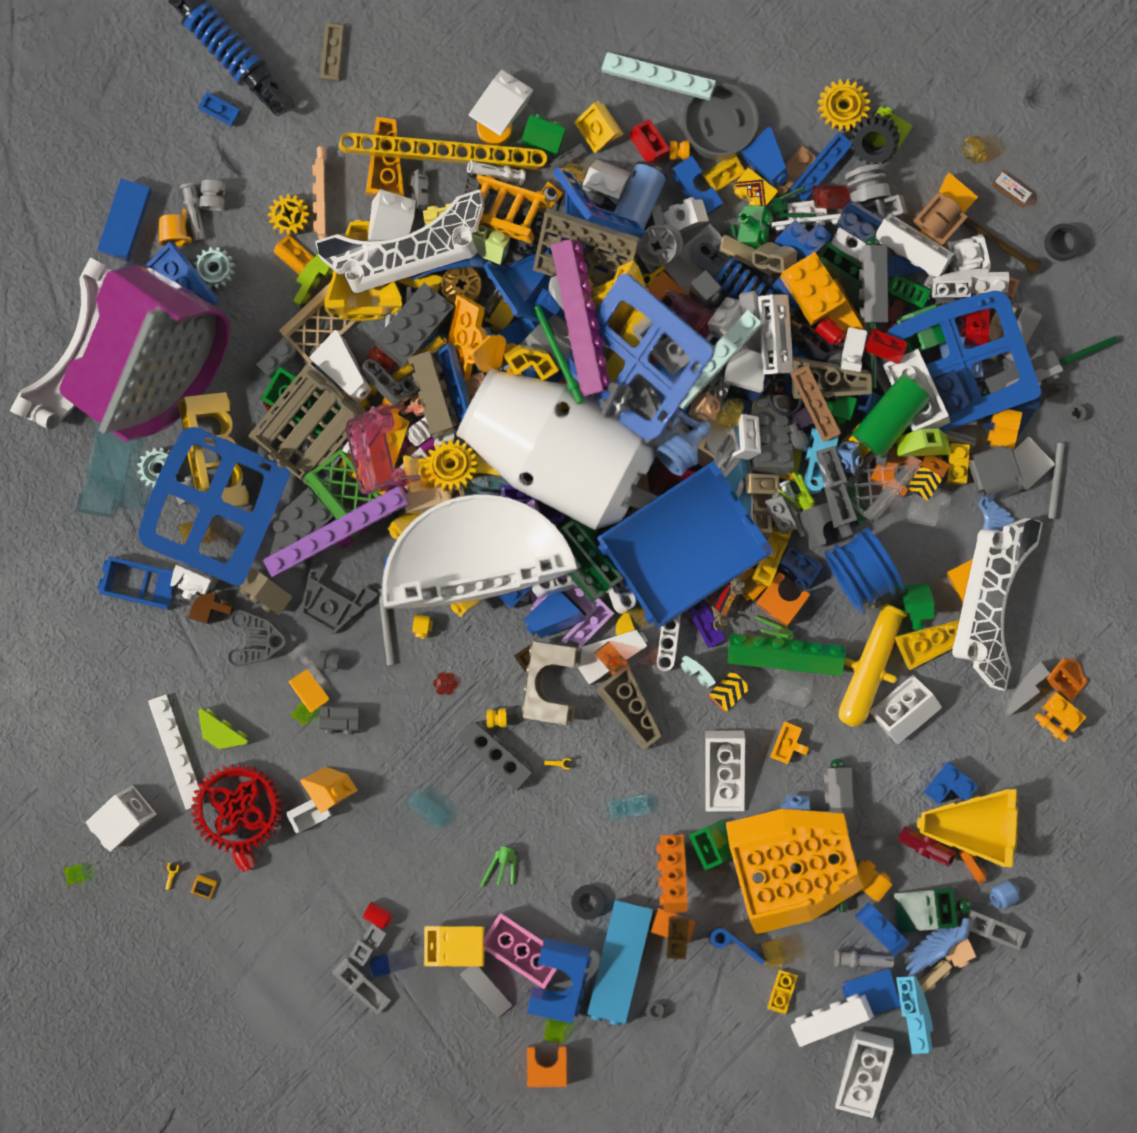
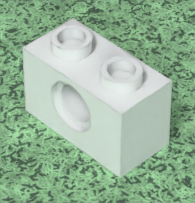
M694 197L683 200L681 205H672L668 211L662 213L665 224L672 225L680 234L709 221L703 200H694Z
M838 228L831 242L832 245L859 262V250H862V247L865 245L864 242L841 228ZM855 240L857 247H849L847 241Z

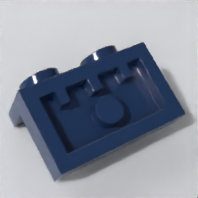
M850 201L843 208L836 226L866 243L868 238L874 236L877 227L882 224L883 219L876 213L865 209L860 203Z
M955 369L944 376L932 380L949 416L969 408L971 397L967 390L964 391L961 385L963 384V379L960 373L956 374Z
M791 545L780 561L777 572H781L785 575L784 577L795 582L797 586L808 590L823 565Z

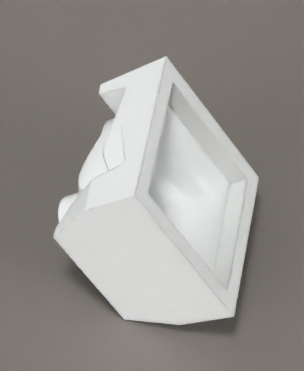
M983 235L952 242L949 241L944 244L946 249L954 253L949 263L951 273L986 268L989 269V272L991 271L990 259Z
M180 562L175 565L171 586L178 584V588L184 590L182 596L193 600L197 593L206 594L209 589L213 590L218 582V578Z

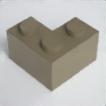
M252 566L244 583L240 585L241 593L256 604L263 603L262 608L270 614L274 611L280 615L292 599L290 594Z

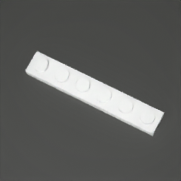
M166 694L149 700L148 703L185 809L188 810L191 809L192 804H196L192 801V797H199L194 791L200 790V788L198 787L193 767Z

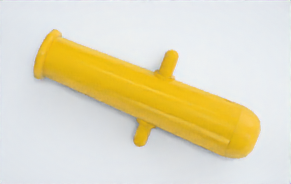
M881 603L879 605L881 608L860 660L854 661L845 658L844 665L854 668L855 672L839 707V719L844 724L852 727H859L866 721L880 681L886 680L891 683L897 681L896 676L886 673L885 667L895 642L894 637L897 636L903 617H907V614L903 610Z

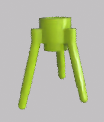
M792 469L791 474L802 491L796 496L797 501L781 489H778V492L791 502L797 510L802 508L804 511L812 508L816 503L811 496L802 476L797 475L795 470Z

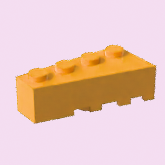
M376 117L373 135L397 137L396 120ZM384 142L381 144L384 150L391 149L389 143ZM370 156L366 196L375 197L381 189L404 197L400 158Z

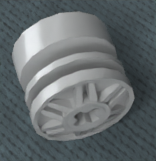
M882 164L865 165L845 174L846 181H851L847 184V187L849 189H857L850 194L851 201L864 205L892 196L889 184L879 183L886 178V174L882 173L885 170Z
M662 223L651 226L644 231L645 234L639 239L637 246L643 261L649 265L661 266L678 258L682 251L683 240L675 227ZM660 242L662 248L657 250L655 243Z

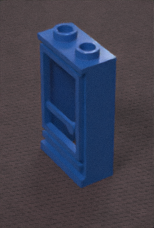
M108 556V560L104 561L102 567L104 576L98 583L99 594L164 610L170 609L175 585L171 586L174 571ZM118 564L146 571L142 589L139 592V598L111 592ZM149 572L159 574L152 601L142 599L145 596L144 590Z

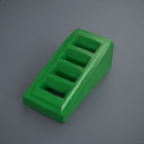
M897 275L893 277L888 288L890 296L922 309L932 293L930 290ZM906 286H907L908 289H907L905 295H903V292H904V290H905V288H906ZM913 289H914V290H915V293H914L913 297L910 298V295H911V293H912V291H913ZM920 292H922L923 294L920 300L916 301Z

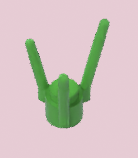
M755 616L756 620L779 629L777 632L761 629V632L774 635L775 638L792 640L793 631L788 630V627L780 626Z
M500 846V850L496 851L495 857L480 884L481 887H484L497 861L502 863L497 885L501 884L506 864L510 865V861L511 885H514L515 862L517 858L514 855V849Z

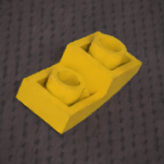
M782 970L778 971L767 1006L768 1010L784 1015L787 1013L798 975Z

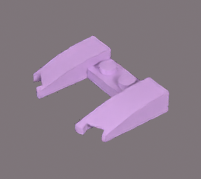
M557 578L558 582H560L561 584H563L562 579H561V578ZM541 583V587L546 589L545 584ZM576 587L564 592L587 613L585 615L586 619L576 624L561 641L567 643L568 640L579 643L578 647H582L614 613L600 599L591 603L582 590ZM531 588L526 593V596L531 595L534 604V607L531 608V611H533L548 595L537 596L536 594H534Z

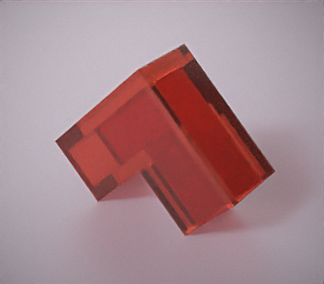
M896 297L892 307L888 306V322L897 323L896 319L901 316L907 304L906 301Z

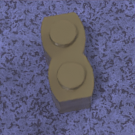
M768 242L752 251V264L760 269L769 268L774 272L780 273L797 263V252L789 246L780 247L775 243Z

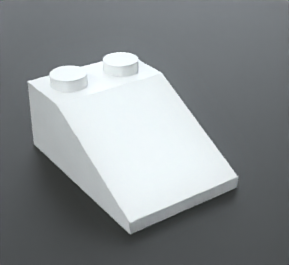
M501 70L475 104L469 116L501 136L525 108L533 89Z
M380 189L372 201L368 241H386L410 234L416 200Z

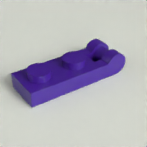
M704 599L687 609L708 649L725 640L721 630H715L713 625L715 619ZM700 604L702 609L695 611L693 607Z

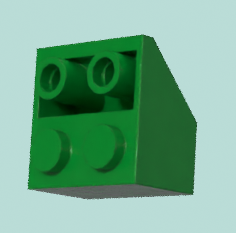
M529 115L522 137V144L533 149L542 150L546 154L557 158L565 139V128L558 122L553 121L550 123L545 121V118L540 115Z
M934 304L896 319V322L899 324L921 313L937 308L938 305ZM936 324L905 338L903 341L908 342L906 349L910 353L917 349L919 351L927 349L946 340L941 326Z
M724 819L689 834V838L704 870L733 858Z

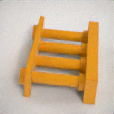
M477 175L476 178L482 186L480 191L483 200L489 189L499 192L490 212L486 215L482 214L479 224L532 244L535 236L530 226L539 206H550L546 195L540 191L533 192L497 181L489 175ZM506 194L516 197L506 219L496 218ZM522 201L533 202L524 223L521 225L514 224L513 220Z

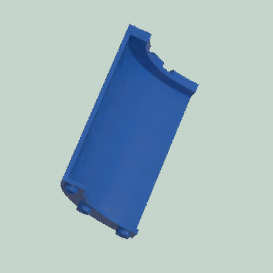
M714 461L597 537L601 543L598 546L604 556L609 555L624 578L621 582L626 589L631 588L646 611L644 617L649 624L653 623L657 629L774 553L768 541L753 522Z

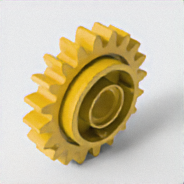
M839 79L838 85L831 82V88L826 86L824 89L826 93L821 92L820 97L823 99L818 100V104L822 106L818 108V112H824L820 119L827 118L825 125L832 123L831 130L838 126L839 132H841L843 127H845L846 132H849L850 126L854 129L856 123L860 122L863 116L868 117L864 113L870 111V108L865 106L870 103V100L864 99L868 93H861L863 86L857 89V82L849 85V79H847L845 84ZM846 102L849 108L841 109L839 103Z
M449 439L446 445L442 440V446L439 447L435 444L436 451L429 450L431 457H425V460L428 462L424 464V468L427 470L425 474L427 477H430V483L435 482L436 489L441 486L444 492L449 487L450 492H453L454 487H457L461 491L460 485L463 484L465 487H468L466 481L473 482L474 480L471 475H477L474 469L478 467L477 462H475L477 459L476 455H472V448L467 449V443L460 446L459 440L453 444L452 440ZM449 463L456 464L455 467L451 469L446 468V466Z

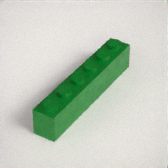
M730 633L727 655L728 664L842 676L845 646Z

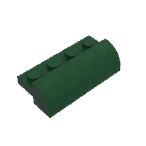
M827 241L818 258L833 280L838 278L851 302L857 307L863 308V300H859V289H862V281H859V270H862V264Z
M575 519L559 530L572 552L577 567L576 570L567 574L591 603L600 597L602 598L624 579Z

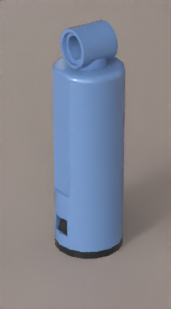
M638 161L633 168L614 213L637 221L644 231L666 181V172L655 164ZM603 250V253L613 255V253Z

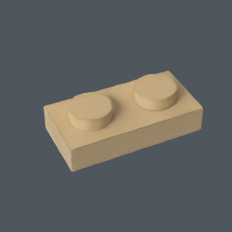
M745 474L747 494H774L778 492L779 475Z
M942 959L919 981L923 993L930 992L936 986V981L940 978L944 979L950 973L949 969L952 966L946 960Z

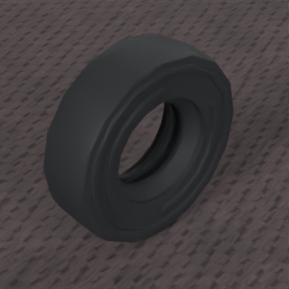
M585 885L579 887L574 892L571 906L578 917L591 920L602 914L606 900L599 888L593 885ZM585 895H592L596 900V905L591 910H586L581 906V899Z

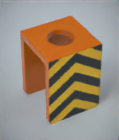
M934 455L925 456L907 489L929 500L942 481L949 464Z
M732 670L710 692L709 697L727 712L751 687Z

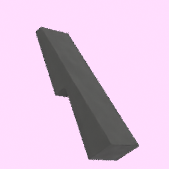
M835 446L816 451L834 528L857 520L844 485L847 479Z

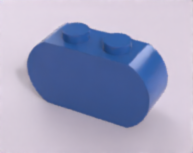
M869 902L855 915L856 919L895 958L909 945V942Z

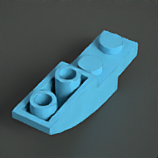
M916 976L898 977L897 985L902 1017L906 1016L912 1054L933 1052L930 1032L933 1031L932 1020L920 983Z

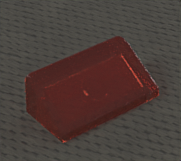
M812 186L815 208L843 209L851 201L846 186Z

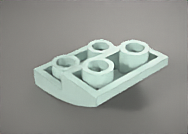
M687 656L681 659L683 663L680 666L685 674L689 673L692 676L698 672L699 676L697 679L702 687L706 685L709 688L716 683L699 663Z

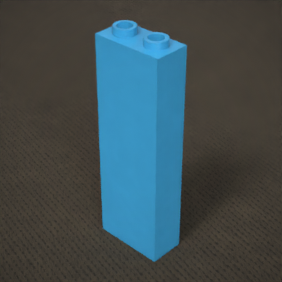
M615 900L588 1009V1015H591L590 1019L602 1021V1018L608 1019L610 1024L621 1026V1023L626 1024L653 909Z

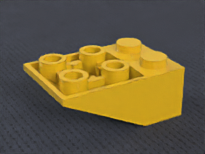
M425 927L424 966H484V927Z

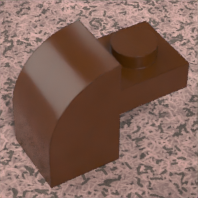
M207 593L199 596L193 602L188 618L209 625L213 610L232 616L234 608L230 607L229 602L219 600L217 603L218 595Z

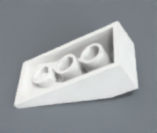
M918 349L904 355L899 364L891 361L883 364L891 385L895 383L900 375H904L917 383L931 398V401L911 423L910 429L912 432L920 429L939 428L950 423L949 415Z
M705 731L706 811H744V731Z
M855 1029L835 1108L873 1118L893 1052V1039Z

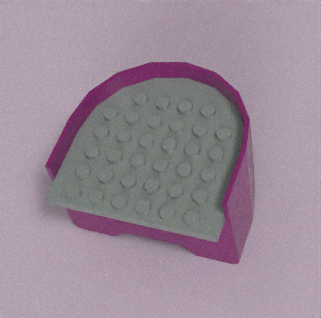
M134 265L110 270L106 273L95 299L99 318L83 357L70 361L59 390L64 398L101 424L99 428L101 433L108 434L112 432L127 443L156 434L173 425L180 419L177 401L184 397L202 395L206 391L223 362L230 340V321L221 310L149 267Z

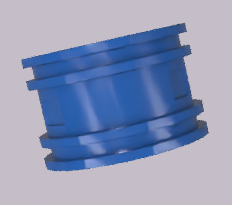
M867 527L862 530V535L858 532L854 534L852 541L842 547L836 545L833 547V552L827 550L824 553L834 577L849 601L861 615L866 613V608L869 610L875 608L874 603L887 595L893 597L896 595V590L899 592L904 590L903 582L892 560L877 537Z

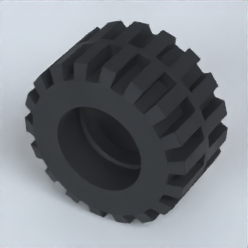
M872 113L868 114L867 118L863 116L860 122L856 123L852 132L851 150H854L853 154L855 157L859 156V161L863 162L865 160L867 165H870V162L874 163V165L881 162L883 165L887 159L890 161L893 155L896 154L899 145L900 133H898V126H894V121L892 119L889 121L888 116L880 117L881 113H876V116H873ZM869 132H879L885 137L886 143L881 147H872L865 141L864 136Z
M521 204L513 220L514 224L521 225L524 223L531 205ZM538 209L530 226L535 236L532 244L511 237L509 243L511 250L525 255L536 254L545 211Z

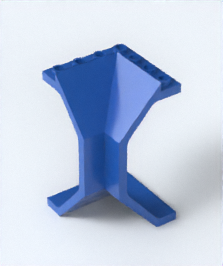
M560 167L554 170L553 174L565 189V214L638 237L639 239L643 237L645 232L637 221L597 208L571 171ZM562 237L563 240H569V238ZM581 243L582 246H584V247H587V248H588V247L590 246V245ZM548 247L547 253L553 255L552 250ZM536 254L508 266L487 261L483 266L488 273L487 276L494 282L495 288L501 292L504 297L503 300L509 304L512 313L518 318L524 317L532 322H539L534 311V303L543 289L549 291L551 276L533 270ZM560 307L556 316L566 322L565 312ZM544 312L547 320H549L552 315H548Z

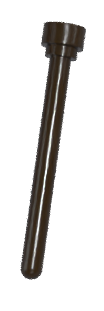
M969 217L963 222L1026 265L1025 268L1032 275L1035 274L1042 264L1037 259H1029Z

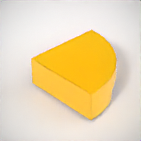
M629 612L619 618L616 624V636L635 630Z

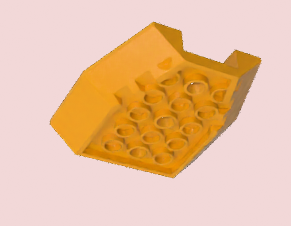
M778 809L726 822L732 857L749 920L756 934L812 921L864 888L851 847L844 813ZM837 854L840 857V861L836 864L831 863L828 859L829 855ZM793 863H799L802 866V870L799 873H794L791 870ZM754 873H762L764 880L756 882L753 879Z

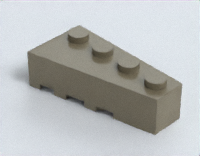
M430 351L407 358L409 365L416 372L412 375L418 389L420 388L421 390L418 392L422 405L425 406L423 411L430 434L434 439L456 433L455 426L458 424L455 415H451L450 408H453L450 397H447L445 393L448 387L445 379L442 380L441 373H443L441 363L434 359Z
M792 356L793 371L808 364L823 397L872 394L869 370L861 369L860 372L841 369V365ZM792 379V394L794 398H802Z
M628 664L596 689L599 696L643 751L661 737Z

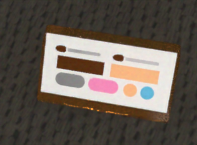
M1003 170L991 185L1021 208L1033 194L1032 191Z

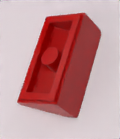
M872 328L864 350L899 364L904 356L908 342Z

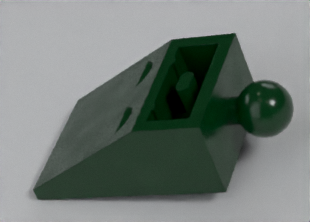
M952 887L894 893L898 932L958 927L956 911L958 910L960 913L966 914L972 909V903L967 898H961L957 903L954 902ZM941 894H945L947 896V899L945 901L940 900ZM944 913L949 914V919L946 921L942 919Z

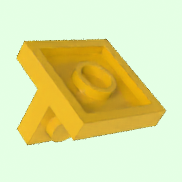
M599 101L593 103L574 122L594 153L599 152L608 143L624 135L605 105Z

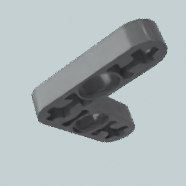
M373 359L365 360L361 367V373L393 405H400L421 391L420 388L418 389L413 375L397 383ZM379 379L385 380L388 385L382 384ZM404 385L410 386L413 391L407 390Z

